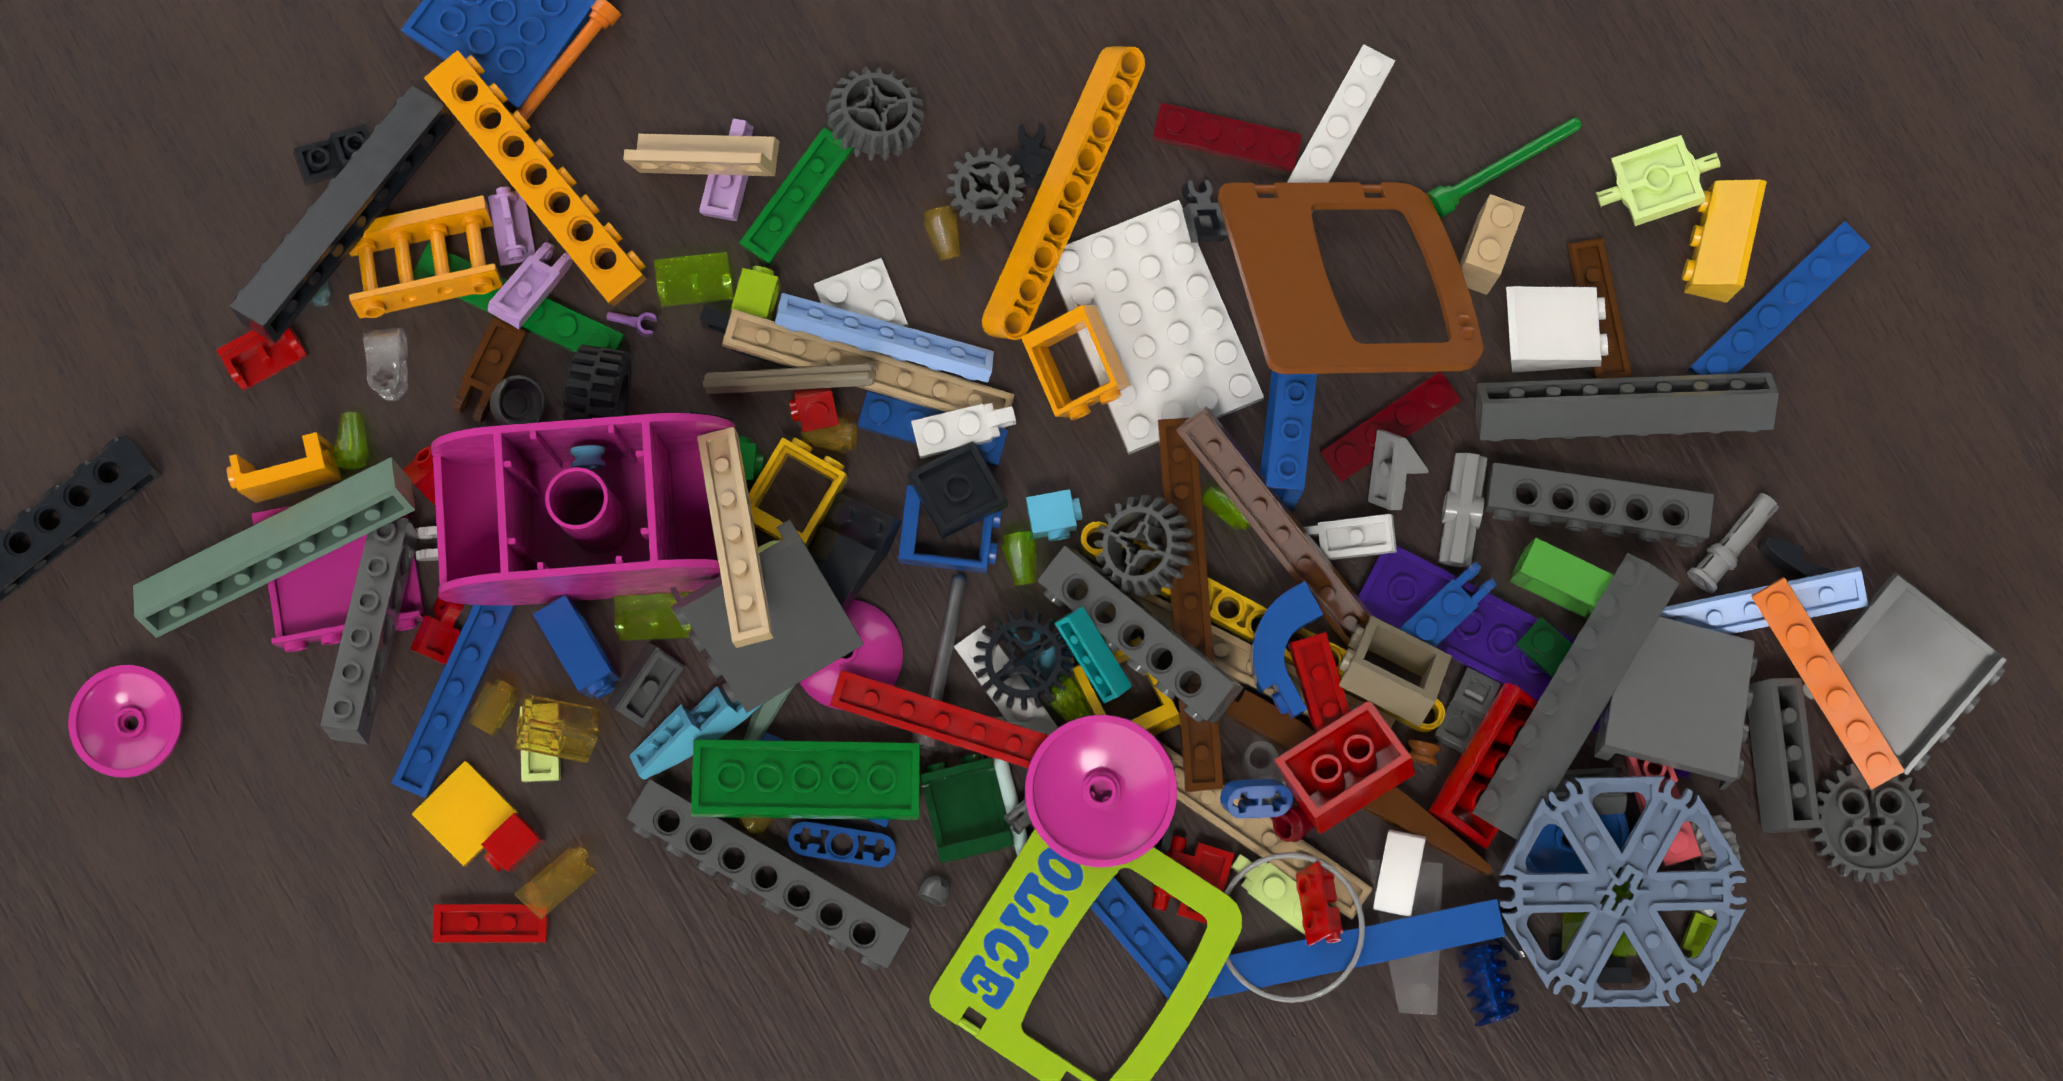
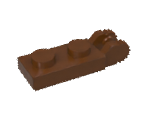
M495 316L492 318L461 380L463 384L453 402V411L461 414L466 409L474 388L483 392V395L474 410L473 420L479 423L484 421L490 411V395L496 385L508 377L528 336L527 331L521 328L517 329Z

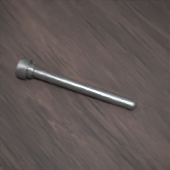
M960 574L955 575L951 581L928 693L929 697L941 701L943 699L966 587V579ZM914 732L912 734L911 743H920V748L940 750V740Z

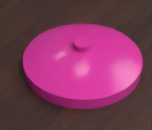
M1113 715L1084 716L1067 722L1056 729L1037 749L1026 776V806L1032 824L1039 836L1052 850L1062 857L1077 864L1090 867L1118 866L1144 855L1165 834L1173 818L1177 802L1176 774L1165 748L1152 733L1141 725L1126 718Z

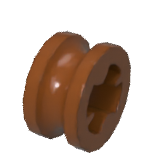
M1408 740V745L1411 748L1409 754L1413 762L1438 766V760H1436L1435 755L1441 752L1440 746L1418 740Z

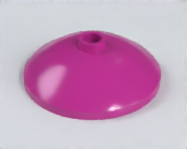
M853 600L845 612L864 645L855 649L850 658H840L799 682L814 700L833 709L842 710L830 706L840 670L850 671L891 685H895L901 672L903 646L897 628L884 612L863 601Z
M135 665L110 667L92 676L77 692L72 702L68 719L70 739L79 757L94 770L108 776L120 778L146 774L165 762L178 744L183 726L181 703L173 687L156 672ZM136 717L139 724L136 729L130 730L128 722L131 718Z

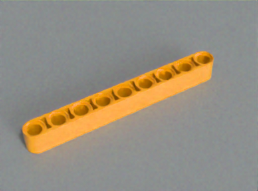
M1111 46L1106 47L1099 54L983 313L982 327L989 336L1018 340L1028 332L1144 71L1145 58L1139 48Z

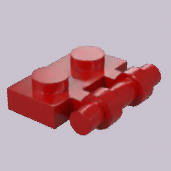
M1173 835L1170 850L1166 855L1181 865L1190 868V871L1221 891H1224L1235 853L1198 843L1193 857L1183 853L1187 839ZM1154 884L1152 892L1156 894L1152 908L1166 912L1169 899L1177 898ZM1180 901L1177 911L1178 916L1207 924V920L1203 915Z

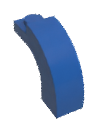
M1306 582L1293 587L1274 601L1260 620L1251 645V670L1259 693L1273 687L1276 693L1272 694L1271 697L1277 709L1282 715L1288 713L1290 719L1304 713L1307 707L1287 673L1284 662L1285 648L1289 638L1295 632L1320 619L1323 615Z

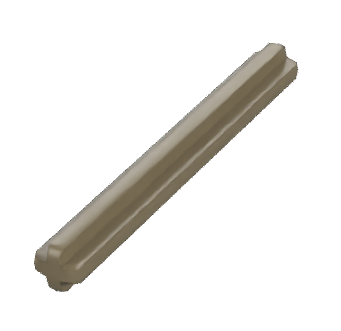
M872 364L708 372L705 374L703 387L708 394L871 386L875 382L876 371Z

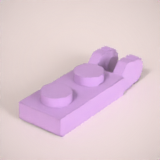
M544 242L533 256H528L490 300L488 312L520 329L564 277L565 273L572 266L573 259L565 252L552 267L546 265V262L553 255L554 245Z

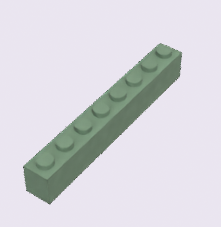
M390 457L133 585L134 617L150 633L158 638L414 511L415 504L411 479Z

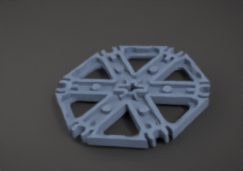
M1664 776L1573 777L1579 783L1581 793H1577L1574 784L1567 780L1564 784L1568 789L1569 795L1565 800H1558L1551 790L1547 792L1548 800L1555 806L1552 810L1549 809L1545 804L1544 798L1541 797L1499 873L1500 876L1509 874L1514 875L1515 879L1503 878L1498 881V885L1500 887H1511L1514 894L1509 900H1499V905L1506 909L1516 907V910L1511 912L1500 911L1546 988L1548 989L1550 982L1555 976L1559 978L1552 985V992L1558 995L1561 988L1565 985L1573 987V994L1569 999L1572 1004L1575 1005L1580 1001L1582 991L1586 992L1584 999L1579 1004L1581 1008L1670 1006L1663 995L1665 990L1669 998L1678 1003L1680 999L1675 992L1677 985L1686 983L1688 988L1695 993L1697 985L1690 978L1694 974L1698 978L1700 985L1704 986L1746 909L1744 907L1730 908L1729 906L1730 903L1740 905L1747 902L1746 897L1733 896L1731 893V887L1735 883H1746V878L1738 874L1730 876L1728 874L1732 871L1745 870L1699 795L1695 794L1693 802L1688 807L1686 806L1692 798V790L1686 788L1681 797L1673 798L1671 789L1675 781L1667 779L1662 785L1661 792H1658L1660 783L1665 778ZM1638 792L1645 798V808L1621 851L1593 807V799L1599 793ZM1688 821L1694 822L1715 854L1716 860L1713 867L1708 870L1657 871L1682 824ZM1548 824H1555L1560 827L1587 872L1533 873L1527 869L1525 861L1543 827ZM1622 867L1618 877H1616V873L1618 872L1619 868ZM1631 875L1627 887L1632 893L1630 898L1622 897L1619 902H1616V893L1612 890L1615 884L1621 886L1625 881L1627 882ZM1607 894V897L1605 898L1603 904H1601V900L1603 899L1604 895ZM1712 910L1717 916V923L1700 954L1696 957L1688 958L1680 950L1657 911ZM1587 912L1564 955L1557 960H1550L1545 957L1527 927V919L1532 913ZM1624 932L1650 975L1649 983L1642 989H1603L1598 985L1597 978Z

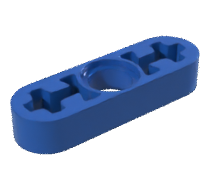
M800 822L791 828L788 835L790 848L801 856L875 868H883L890 865L896 857L894 841L882 833L812 822ZM808 828L810 829L811 836L823 838L822 830L830 831L825 840L826 853H818L821 845L812 843L808 844L807 850H802L801 843L795 841L796 834H803L804 829ZM839 834L849 835L853 840V849L845 856H839L832 850V841ZM858 837H867L864 845L876 846L878 840H883L884 847L890 849L889 856L883 855L881 861H875L874 854L862 851L863 859H855L860 848Z

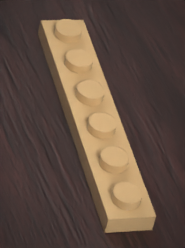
M733 426L697 436L732 643L736 648L773 639V629L738 433Z

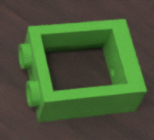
M1535 538L1523 549L1508 582L1588 619L1614 575Z

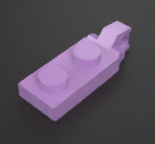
M733 119L729 136H752L754 127L748 121ZM708 175L699 209L700 213L708 217L737 221L748 176Z

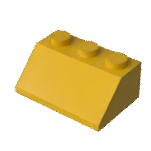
M1760 179L1714 181L1707 191L1703 190L1705 203L1697 205V211L1702 212L1700 225H1694L1689 245L1694 247L1692 260H1686L1682 273V280L1687 281L1684 293L1727 303L1744 287L1767 181Z

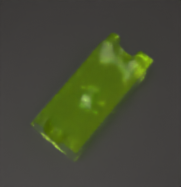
M727 252L654 260L657 292L662 307L734 299L731 261Z
M680 593V595L682 596V598L685 597V596H687V595L689 594V593ZM673 594L614 596L616 634L619 635V641L690 638L688 633L693 629L689 623L682 626L674 614L671 606L677 602Z

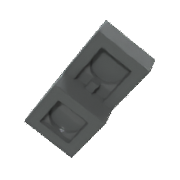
M1467 667L1445 710L1444 720L1437 727L1432 739L1463 753L1492 705L1501 683Z

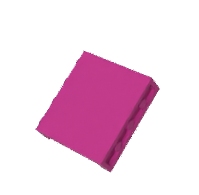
M292 506L252 513L253 526ZM409 513L400 517L409 519L410 521ZM367 534L268 583L276 638H271L273 645L284 648L285 652H296L307 649V643L321 641L322 645H333L341 642ZM415 551L395 631L417 628V622L423 621L426 615Z

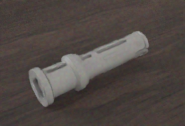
M1760 493L1719 543L1711 544L1707 548L1708 554L1696 568H1690L1687 573L1688 577L1699 588L1708 593H1714L1718 588L1716 584L1728 570H1734L1738 562L1737 557L1761 530L1767 520L1779 509L1777 503L1770 496Z

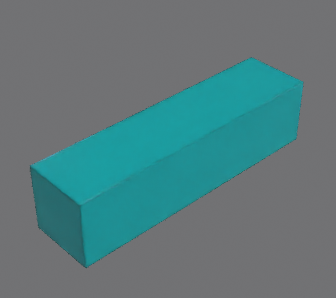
M1083 606L1068 613L1054 623L1103 703L1119 697L1132 687Z

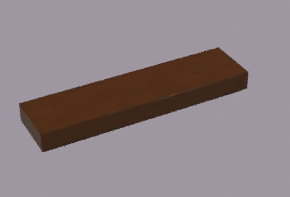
M1604 237L1569 243L1566 246L1574 287H1596L1597 298L1604 297L1606 319L1599 320L1600 334L1607 333L1608 355L1601 356V366L1591 367L1593 379L1632 378L1633 374Z

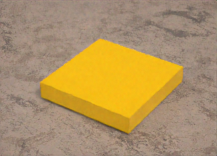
M464 761L412 815L466 867L484 849L481 844L513 813L519 814V812L468 761Z

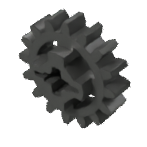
M980 147L978 156L974 158L969 152H966L967 162L962 164L955 161L954 165L958 173L948 174L947 177L954 184V186L946 189L948 196L955 198L950 205L954 211L961 209L959 216L963 221L972 216V223L975 227H979L982 220H986L988 226L993 228L994 219L998 217L1005 224L1008 222L1005 213L1010 211L1017 214L1019 211L1014 204L1015 201L1025 200L1024 194L1018 191V189L1026 187L1024 178L1018 177L1022 173L1020 166H1011L1013 159L1009 154L1000 159V152L997 148L992 150L991 155H987L984 148ZM982 166H989L988 168H985V169H978V170H976L977 168L982 167ZM1007 175L1010 184L1008 194L1003 190V184L1006 181L1005 177ZM965 181L968 182L970 191L966 194V200L963 194ZM976 181L987 186L991 184L996 194L985 189L981 191ZM996 205L992 209L983 210L984 207Z

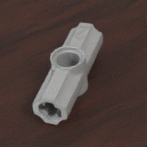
M1456 453L1454 455L1449 491L1445 494L1442 507L1441 523L1444 526L1440 541L1438 563L1453 567L1469 568L1471 566L1476 529L1480 527L1484 509V497H1481L1487 466V458L1471 453Z

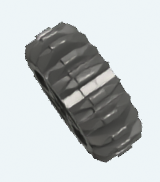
M865 66L861 71V75L852 70L848 74V79L840 78L837 82V87L833 88L830 92V101L827 103L826 113L828 115V128L833 129V139H842L841 146L843 150L850 147L855 148V157H858L862 152L868 153L867 156L870 161L874 159L875 154H880L884 161L889 158L890 152L899 157L903 152V148L910 149L913 146L914 139L920 136L922 129L920 126L924 122L922 99L917 98V87L908 88L909 82L907 77L897 80L895 69L889 75L883 74L881 66L876 69L875 73H871ZM865 97L864 101L857 102L855 106L848 107L856 99ZM903 120L897 127L886 131L887 126L894 125L895 121Z
M1142 495L1140 500L1137 497H1128L1127 506L1123 503L1115 504L1117 515L1112 513L1104 514L1109 522L1108 526L1097 527L1098 531L1104 534L1103 540L1094 542L1096 547L1103 548V552L1095 558L1098 562L1106 563L1100 572L1105 576H1111L1110 582L1116 587L1122 585V591L1127 594H1132L1135 591L1137 596L1145 597L1148 591L1153 595L1161 594V586L1167 589L1173 588L1172 576L1178 579L1184 577L1183 572L1179 569L1181 564L1186 566L1192 564L1189 558H1185V552L1195 549L1192 544L1186 543L1185 540L1194 534L1191 529L1183 528L1188 521L1186 516L1177 515L1178 507L1173 504L1167 505L1166 499L1157 497L1153 500L1150 495ZM1145 517L1144 522H1139L1136 530L1126 533L1133 523ZM1161 525L1166 532L1167 547L1162 542L1163 528H1161ZM1134 540L1148 542L1147 546L1154 548L1155 551L1141 549V545L1134 543ZM1122 545H1124L1127 552L1125 562L1122 555ZM1162 559L1161 563L1154 570L1143 575L1145 569L1149 570L1154 560Z

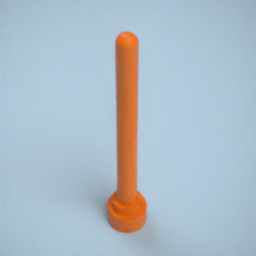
M595 1L591 6L592 12L588 15L590 20L545 74L521 109H517L526 121L601 28L606 29L609 25L613 26L622 16L608 1Z

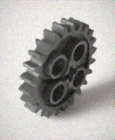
M1854 763L1846 765V775L1840 770L1832 772L1836 783L1828 779L1823 780L1821 785L1826 790V793L1816 792L1817 801L1820 802L1818 806L1820 827L1815 828L1818 830V834L1811 837L1810 842L1822 843L1823 847L1818 850L1817 856L1829 854L1831 858L1827 863V867L1833 868L1840 864L1839 876L1847 877L1853 871L1854 882H1862L1866 874L1870 884L1878 883L1880 874L1885 882L1892 881L1893 870L1899 875L1907 874L1904 862L1911 866L1917 865L1919 862L1913 853H1924L1927 851L1925 846L1920 843V839L1932 837V834L1922 830L1924 824L1933 822L1932 818L1924 817L1921 813L1930 805L1929 803H1918L1916 800L1923 790L1910 791L1908 788L1913 779L1907 777L1899 781V775L1871 790ZM1866 789L1870 791L1869 800L1865 795ZM1884 793L1888 794L1894 802L1893 810L1890 813L1885 812L1880 806V798ZM1845 795L1852 796L1856 801L1857 807L1853 814L1847 813L1843 808L1842 802ZM1864 818L1875 820V827L1864 826ZM1886 831H1890L1896 837V846L1892 851L1888 850L1882 841ZM1849 832L1856 834L1859 839V847L1855 852L1849 850L1845 844V837ZM1871 845L1874 849L1873 856L1869 854V848Z

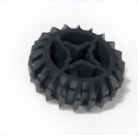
M1021 609V620L1015 621L1012 611H1007L1008 624L1003 626L1001 620L995 617L992 621L998 630L995 633L988 628L982 630V634L990 641L989 643L976 642V648L985 651V655L974 656L973 661L975 664H985L986 668L979 669L975 674L977 678L989 676L990 680L982 685V689L987 692L996 687L997 691L992 697L995 702L1000 701L1005 694L1008 696L1006 701L1007 708L1012 709L1016 698L1021 699V710L1027 711V699L1034 698L1035 706L1039 709L1043 707L1041 695L1045 694L1051 702L1056 700V696L1051 690L1053 686L1062 692L1066 690V685L1059 680V677L1072 678L1073 671L1063 668V664L1075 663V656L1063 655V652L1070 650L1066 641L1059 642V639L1063 637L1059 630L1054 633L1051 631L1055 625L1054 623H1056V619L1051 617L1045 625L1040 624L1042 620L1041 611H1036L1034 620L1030 621L1028 620L1027 609ZM1030 630L1041 634L1045 638L1031 645H1025L1014 637L1012 632ZM1003 640L1010 650L1011 657L1003 668L995 673L993 656L997 645ZM1013 645L1017 647L1019 652L1022 651L1025 655L1034 653L1035 658L1031 659V663H1033L1032 669L1036 675L1023 664L1018 667L1014 665V661H1018V657L1015 656L1017 653ZM1053 647L1056 654V664L1051 676L1046 680L1037 663L1041 656L1045 654V651ZM1023 674L1028 676L1037 687L1020 690L1012 688L1003 682L1008 678L1011 679L1016 675Z

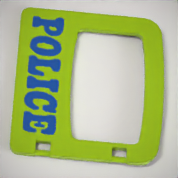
M1035 829L935 984L929 996L930 1004L937 1013L960 1026L1040 1081H1061L1066 1071L1081 1081H1097L1026 1034L1023 1030L1022 1022L1049 969L1085 913L1118 871L1122 868H1130L1203 915L1207 920V929L1199 947L1166 1005L1129 1058L1109 1080L1150 1081L1189 1026L1223 968L1241 932L1242 914L1238 904L1229 895L1155 847L1141 857L1126 864L1113 867H1090L1072 862L1056 853L1043 841ZM968 1007H971L987 1018L981 1029L963 1018Z

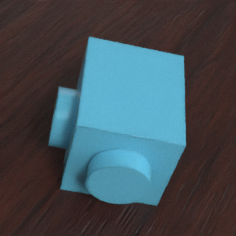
M1070 489L1026 497L1033 539L1048 536L1049 541H1058L1070 538V532L1076 531V521L1082 520L1079 498L1072 499Z

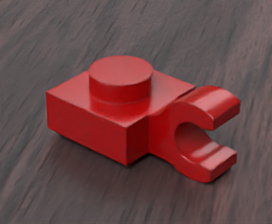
M438 596L434 605L435 617L424 616L410 650L446 665L461 633L460 630L453 626L464 604L447 602Z

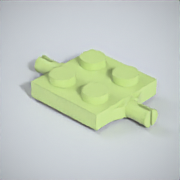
M1682 135L1611 158L1617 177V186L1596 192L1600 207L1622 200L1623 204L1629 209L1634 225L1637 226L1704 204L1705 195L1700 184V173L1720 168V161L1716 152L1695 160L1694 156L1687 150Z

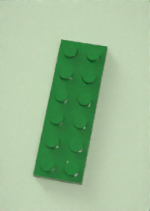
M693 740L691 816L918 820L920 743Z

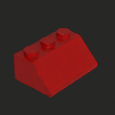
M1370 701L1363 703L1274 759L1299 806L1319 834H1322L1415 775L1412 757Z

